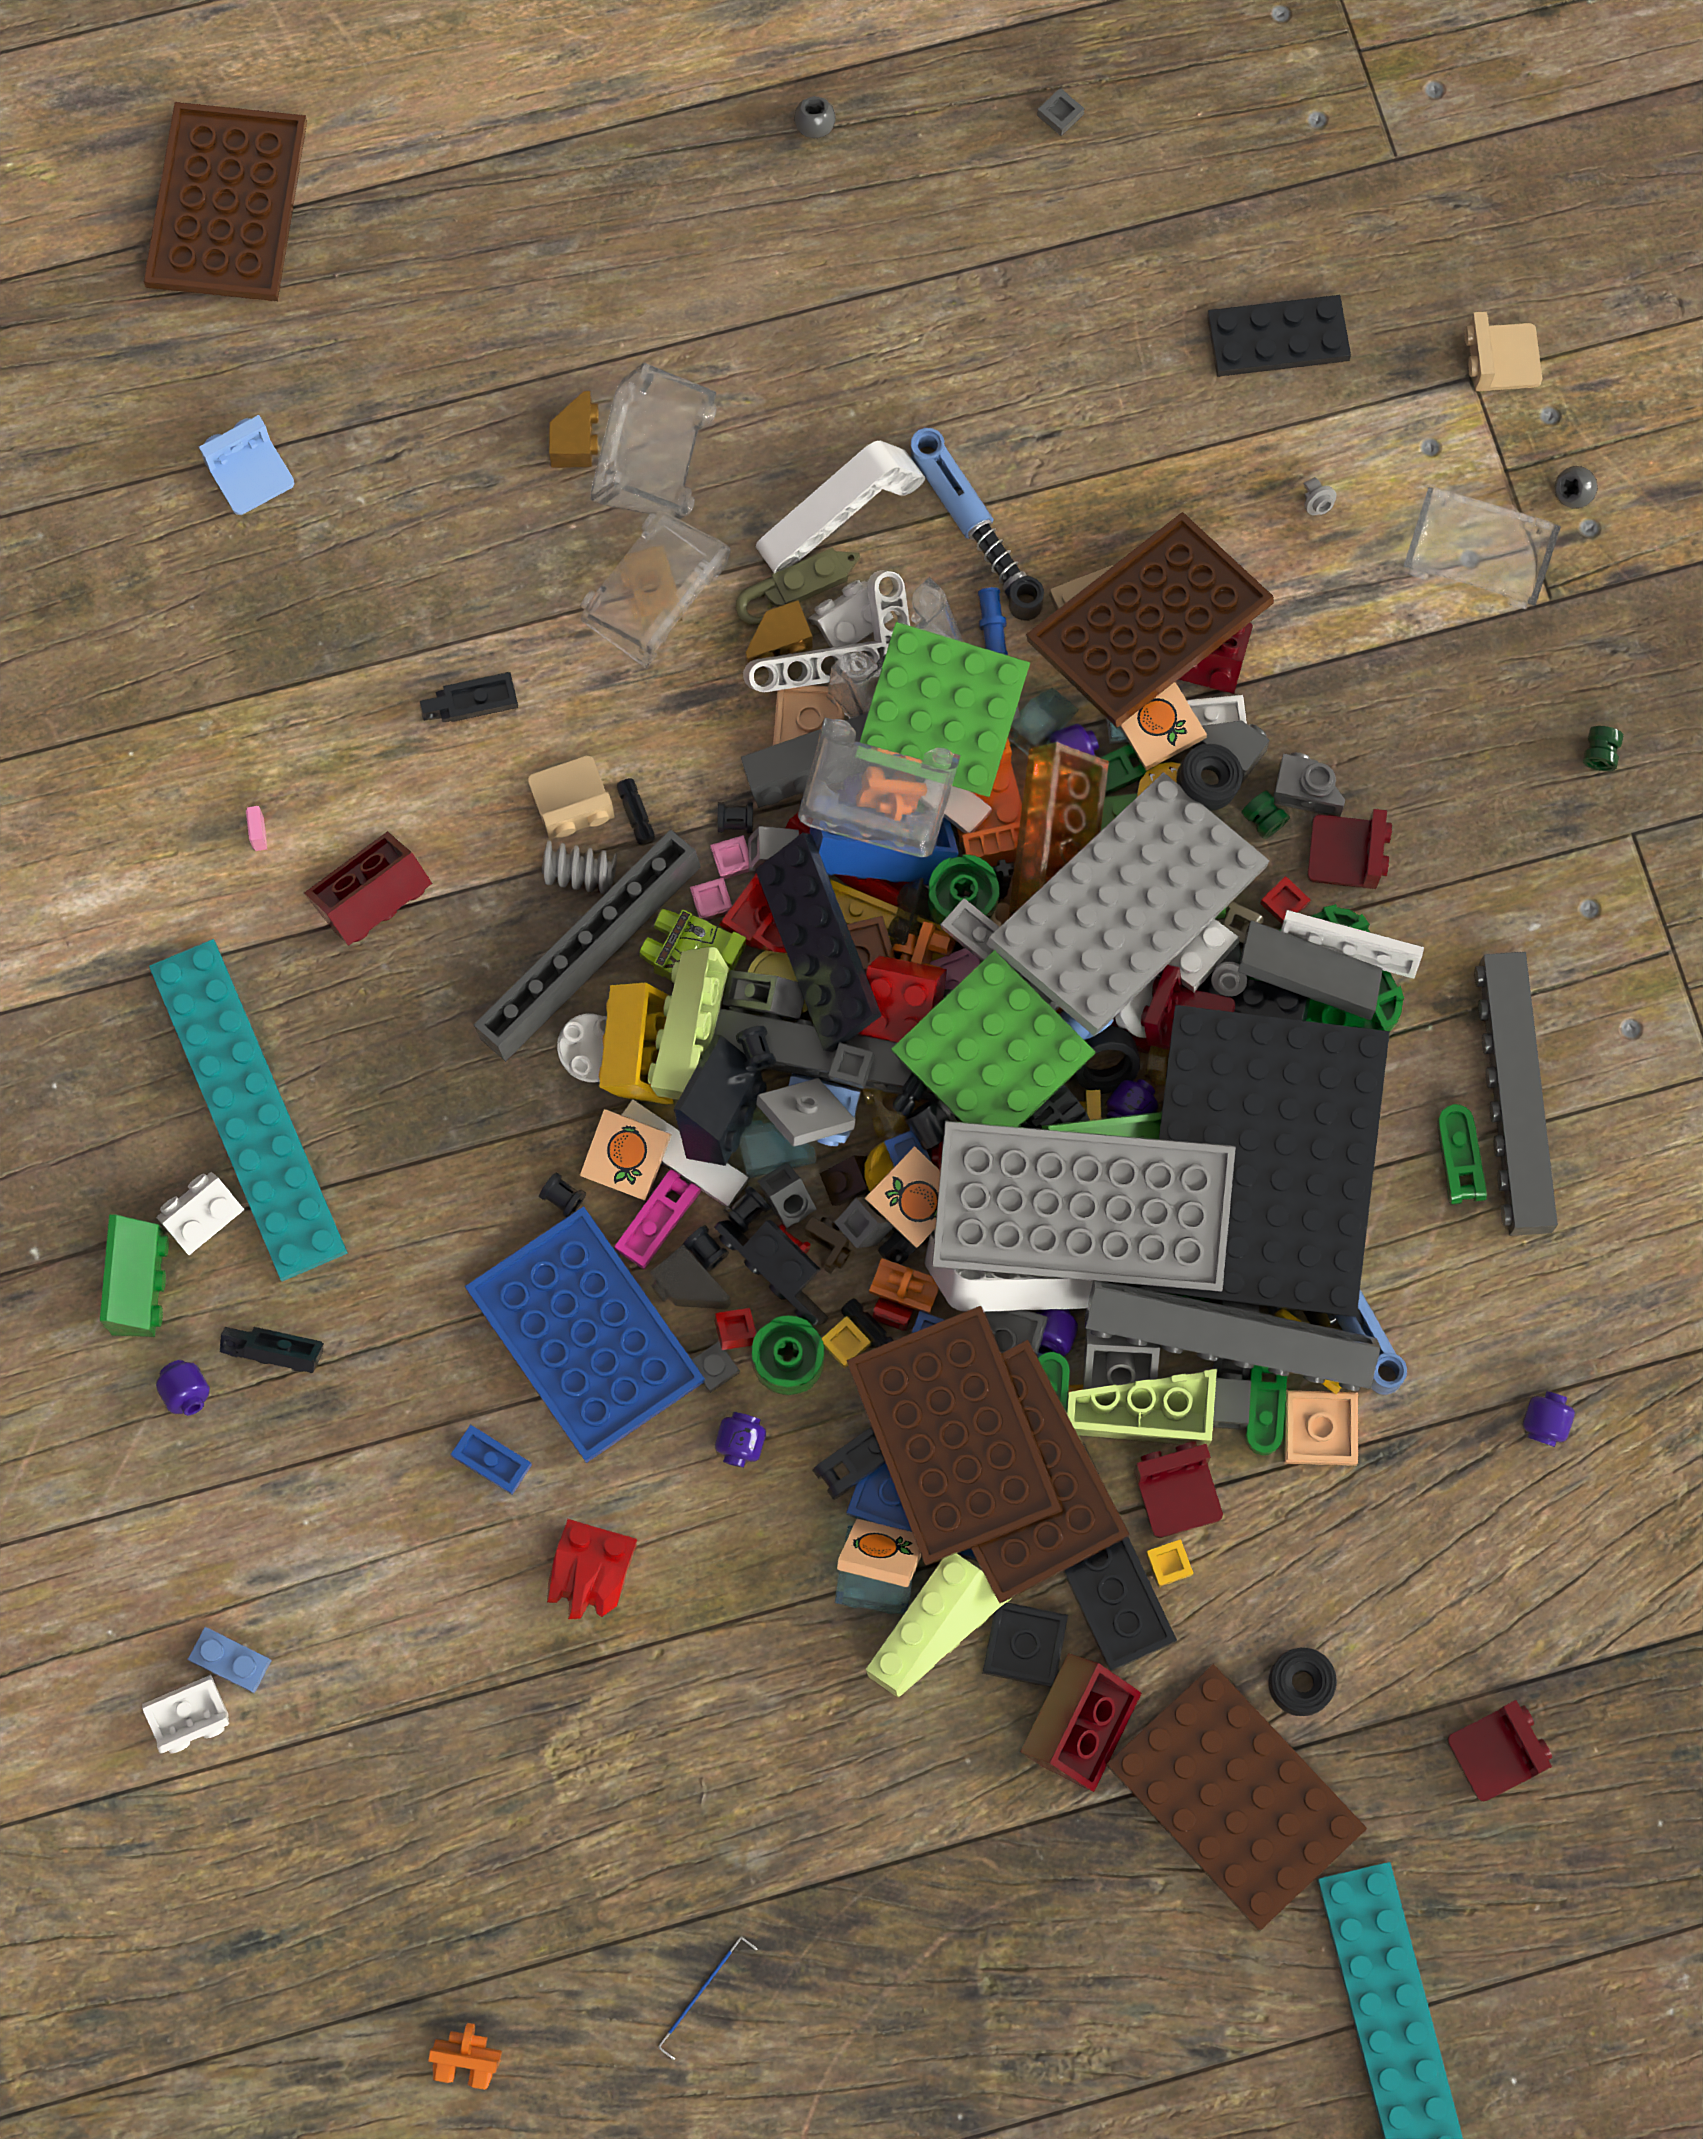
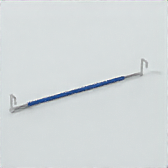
M740 1937L734 1944V1946L731 1948V1950L728 1951V1953L725 1955V1957L722 1959V1961L719 1963V1965L716 1967V1969L713 1971V1973L710 1975V1977L707 1979V1981L704 1983V1985L701 1987V1989L698 1991V1993L695 1995V1997L692 1999V2001L689 2003V2005L686 2007V2009L683 2011V2013L680 2015V2017L677 2019L674 2025L670 2028L668 2034L659 2044L658 2048L667 2056H669L672 2060H675V2058L671 2056L669 2053H667L664 2049H662L661 2045L664 2043L667 2037L674 2031V2029L677 2027V2025L680 2023V2021L683 2019V2017L686 2015V2013L689 2011V2009L692 2007V2005L695 2003V2001L698 1999V1997L701 1995V1993L704 1991V1989L707 1987V1985L710 1983V1981L713 1979V1977L716 1975V1973L719 1971V1969L731 1955L732 1951L740 1942V1940L742 1939L753 1949L758 1950L745 1938Z

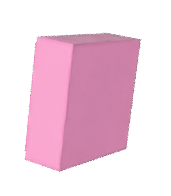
M259 806L247 807L246 818L249 841L255 851L268 850L264 816Z
M744 835L710 845L720 878L727 879L750 872L749 850Z
M724 878L690 887L699 918L706 921L726 915L732 907Z

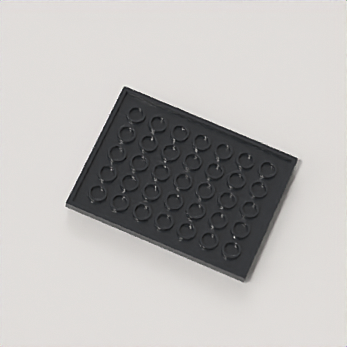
M1175 1005L1159 1139L1236 1147L1222 1291L1153 1285H1141V1288L1174 1295L1179 1294L1189 1297L1357 1317L1390 1031Z

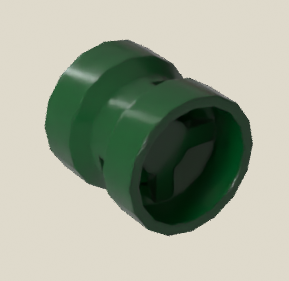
M1608 726L1591 727L1588 735L1590 747L1585 750L1583 758L1585 766L1599 771H1614L1617 769L1619 761L1617 749L1622 746L1624 734Z
M1267 790L1253 798L1241 812L1248 821H1253L1256 824L1257 832L1263 839H1267L1275 834L1290 819V816L1284 809L1274 805L1275 799Z

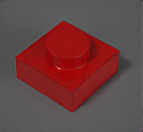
M1285 876L1261 899L1260 904L1283 925L1287 910L1300 913L1309 905L1311 899Z
M750 1308L715 1313L714 1322L721 1350L752 1346L757 1333Z

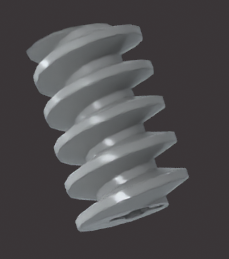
M548 840L542 863V874H544L545 883L552 885L557 877L559 886L565 888L571 879L573 889L579 890L585 881L587 892H593L599 884L600 893L605 895L610 890L614 881L617 853H615L611 862L607 860V854L604 850H602L597 859H594L592 848H588L584 857L580 856L579 846L576 845L571 853L567 854L565 843H561L557 851L554 852L552 843Z

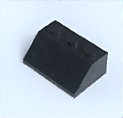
M715 1034L675 1105L674 1112L686 1159L726 1166L732 1152L735 1153L737 1151L740 1137L745 1128L751 1125L753 1113L757 1107V1097L759 1094L766 1093L767 1085L763 1081L761 1070L748 1071L745 1067V1062L747 1061L745 1054L722 1035Z

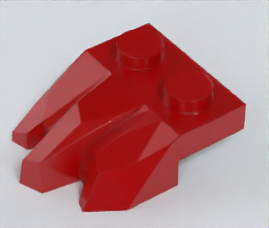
M756 873L722 919L719 926L729 933L736 932L746 937V945L771 952L787 953Z
M567 1519L552 1564L548 1581L547 1603H557L562 1597L567 1598L569 1601L568 1619H581L589 1604L595 1607L596 1613L599 1616H605L618 1605L625 1585L626 1574L636 1549L637 1539Z

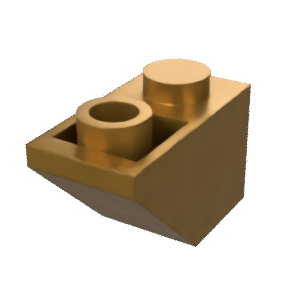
M583 391L549 422V456L552 468L592 467V455H598V434H592V424L599 423L598 403H592L590 391Z
M799 600L765 612L745 652L746 665L756 659L806 652L813 649V636ZM765 666L759 667L757 670H765L767 668Z

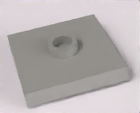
M819 1078L762 1093L757 1097L756 1105L793 1147L853 1130L856 1119Z

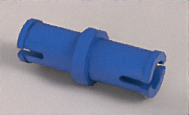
M995 587L981 589L978 591L982 619L979 620V628L984 632L985 649L1008 655L1004 628L1007 626L1006 618L1002 616L1000 589Z

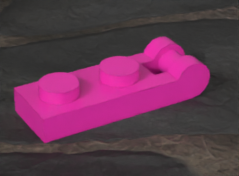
M673 1169L665 1175L614 1246L617 1252L642 1269L646 1268L689 1206L694 1203L701 1192V1188L694 1183L689 1185L681 1180V1175ZM672 1190L681 1196L676 1203L666 1197Z

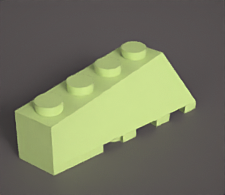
M715 947L682 951L680 962L674 963L671 976L674 988L672 996L668 995L664 1004V1016H667L664 1029H659L656 1038V1049L659 1050L656 1063H651L648 1072V1083L651 1084V1088L657 1096L679 1100L714 1036L729 971L727 964Z
M1217 1369L1192 1374L1173 1375L1161 1379L1135 1381V1383L1110 1385L1072 1391L1068 1394L1067 1414L1077 1434L1081 1436L1173 1444L1196 1441L1197 1446L1207 1444L1208 1447L1212 1441Z
M958 1554L942 1559L866 1668L868 1677L899 1698L929 1672L947 1653L952 1652L964 1638L976 1628L978 1629L988 1620L989 1616L1011 1599L999 1603L985 1574Z

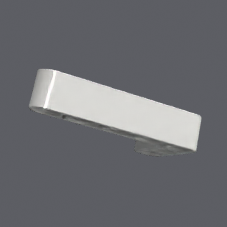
M875 441L862 449L769 530L756 543L755 547L775 574L798 563L882 489L905 496L918 489L925 481V476L906 450L883 441Z
M880 570L874 572L868 580L867 589L875 641L750 661L743 671V678L747 686L759 692H771L879 675L894 628L891 630L885 628L883 623L885 615L890 611H894L898 618L897 622L910 626L903 579L895 572ZM889 577L892 580L893 589L888 595L883 596L879 591V583L883 578ZM864 650L869 656V662L865 668L858 669L855 665V657L860 651ZM832 656L835 659L836 667L832 673L825 675L822 672L821 663L825 657ZM799 661L802 666V674L798 679L791 680L787 673L788 667L792 662ZM765 666L768 669L769 678L764 684L757 685L754 681L755 670Z
M935 1230L930 1234L924 1262L925 1266L947 1302L957 1310L966 1312L978 1306H982L984 1311L1087 1308L1093 1280L932 1267Z

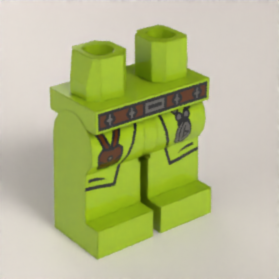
M662 909L656 919L654 928L668 935L664 945L647 937L639 954L642 959L654 966L655 974L672 981V969L675 962H680L682 951L715 947L720 952L729 970H734L746 948V937L736 932L729 933L702 918L692 916V913L683 909L680 915Z

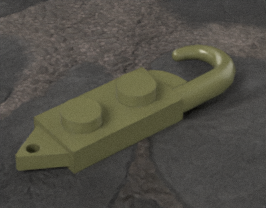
M832 547L772 574L770 578L747 587L739 594L735 607L738 616L748 624L759 625L763 616L753 617L747 612V604L758 597L765 595L774 606L780 607L797 600L802 602L848 581L847 575L860 559V553L835 551Z

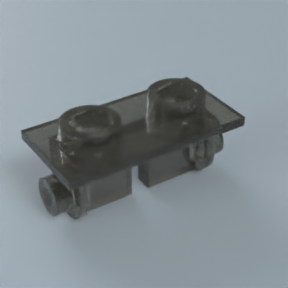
M924 878L906 883L899 891L897 914L888 929L892 948L894 944L904 945L909 934L919 937L923 923L917 921L918 917L925 920L930 919L931 914L928 906L929 885L923 884Z

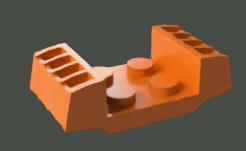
M1008 738L990 797L974 793L992 808V812L972 833L965 834L955 826L963 855L977 856L986 861L990 866H996L998 860L1005 859V862L1009 863L1035 857L1033 831L1030 820L1025 818L1011 764L1012 750Z

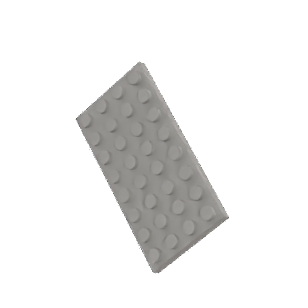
M1163 772L989 937L986 944L1087 1031L1096 1036L1267 867L1269 860L1204 805L1190 798L1180 785Z
M945 1121L932 1267L1222 1291L1236 1147L1231 1145Z

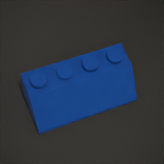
M813 797L810 834L814 838L827 875H848L860 879H885L896 883L903 881L929 886L930 877L934 869L943 860L958 856L959 852L950 821L937 811L915 809L911 813H903L900 821L889 822L885 816V811H877L876 807L859 806L857 802Z

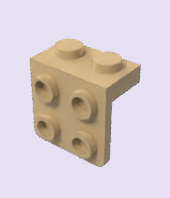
M1487 311L1474 312L1470 325L1465 326L1466 346H1470L1471 356H1469L1468 368L1470 377H1474L1475 392L1539 387L1543 378L1535 325L1523 323L1489 326Z
M584 756L531 774L528 778L530 789L549 840L567 837L577 830L589 826H599L615 818L609 793L604 789L595 761L591 756Z

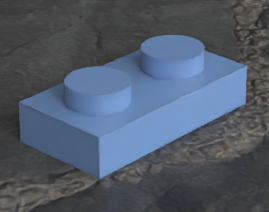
M204 1627L188 1658L190 1662L252 1693H255L272 1661L207 1627Z

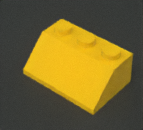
M646 982L610 985L609 999L606 1003L607 1020L603 1035L602 1065L599 1070L600 1088L618 1097L661 1104H673L672 1098L657 1096L651 1088V1084L648 1083L651 1063H656L659 1052L656 1049L657 1034L659 1029H664L667 1016H664V1004L668 994Z

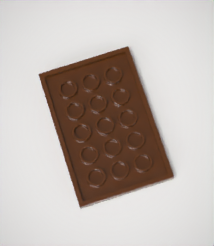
M181 102L174 103L144 276L146 288L278 302L307 127L306 115Z
M1181 512L1028 632L1026 637L1027 641L1117 728L1274 604V597L1186 514Z
M982 1306L846 1360L925 1565L932 1564L1063 1511Z
M1029 1340L1001 1354L1063 1511L971 1548L999 1603L1013 1598L1130 1536Z
M1214 1664L1106 1764L1111 1772L1258 1931H1261L1367 1829Z

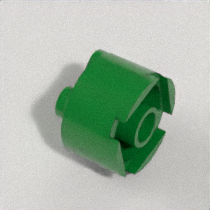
M962 855L961 857H950L943 860L934 869L929 881L928 906L929 912L937 924L941 926V923L962 901L963 898L958 897V894L962 895L965 891L969 892L970 896L963 898L989 919L992 917L998 907L999 883L993 868L986 861L974 855Z
M780 1316L767 1323L757 1332L752 1344V1361L759 1382L769 1390L782 1395H794L808 1391L817 1382L824 1367V1344L819 1333L807 1320L796 1316ZM786 1349L793 1350V1355L795 1356L791 1358L790 1362L784 1361L783 1356H781L785 1355Z

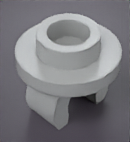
M1316 477L1303 483L1304 487L1308 490V493L1304 494L1306 498L1304 507L1310 515H1322L1332 509L1337 497L1332 487H1322Z
M1223 962L1214 969L1212 985L1218 993L1224 996H1235L1245 989L1247 975L1238 972V963Z

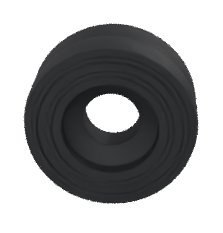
M1203 744L1195 747L1186 755L1179 766L1176 780L1177 784L1181 786L1191 799L1201 803L1208 810L1213 811L1225 807L1232 801L1241 787L1243 771L1238 758L1229 749L1217 744ZM1203 770L1213 771L1218 777V783L1214 785L1205 783L1201 778V772Z
M1300 1647L1291 1649L1278 1658L1271 1668L1268 1685L1271 1697L1283 1711L1295 1716H1309L1321 1711L1331 1701L1336 1691L1337 1677L1332 1663L1325 1655L1315 1649ZM1302 1671L1312 1677L1313 1686L1311 1690L1299 1692L1294 1688L1292 1678L1295 1673Z

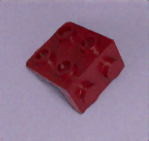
M1248 623L1178 680L1234 694L1253 628L1252 623Z
M1373 809L1369 820L1316 815L1312 822L1308 879L1311 882L1376 889L1381 876H1387L1389 867V856L1383 855L1384 843L1390 844L1392 823L1386 822L1387 810Z
M1167 965L1162 976L1156 977L1153 983V999L1150 1006L1146 1005L1143 1009L1141 1026L1145 1027L1147 1045L1169 1050L1175 1005L1234 1012L1235 1002L1229 997L1198 990L1193 993L1188 988L1182 987L1180 967Z
M1196 1441L1187 1442L1176 1446L1175 1453L1162 1456L1161 1451H1156L1140 1457L1141 1462L1136 1464L1134 1474L1152 1533L1155 1537H1167L1213 1524L1222 1519V1508L1208 1467L1211 1457L1207 1444L1197 1446Z
M1517 1700L1452 1733L1447 1739L1448 1745L1475 1796L1481 1802L1488 1801L1552 1767L1549 1762L1552 1759L1549 1747L1542 1738L1537 1739L1531 1728L1534 1725V1721L1525 1705L1520 1707Z

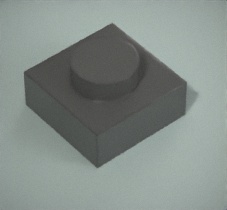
M1060 88L1038 108L1037 116L1062 136L1084 115V108Z
M839 1043L828 1076L830 1080L864 1089L875 1055L872 1051Z
M719 1341L692 1359L705 1378L703 1384L710 1393L740 1373L726 1350H721Z

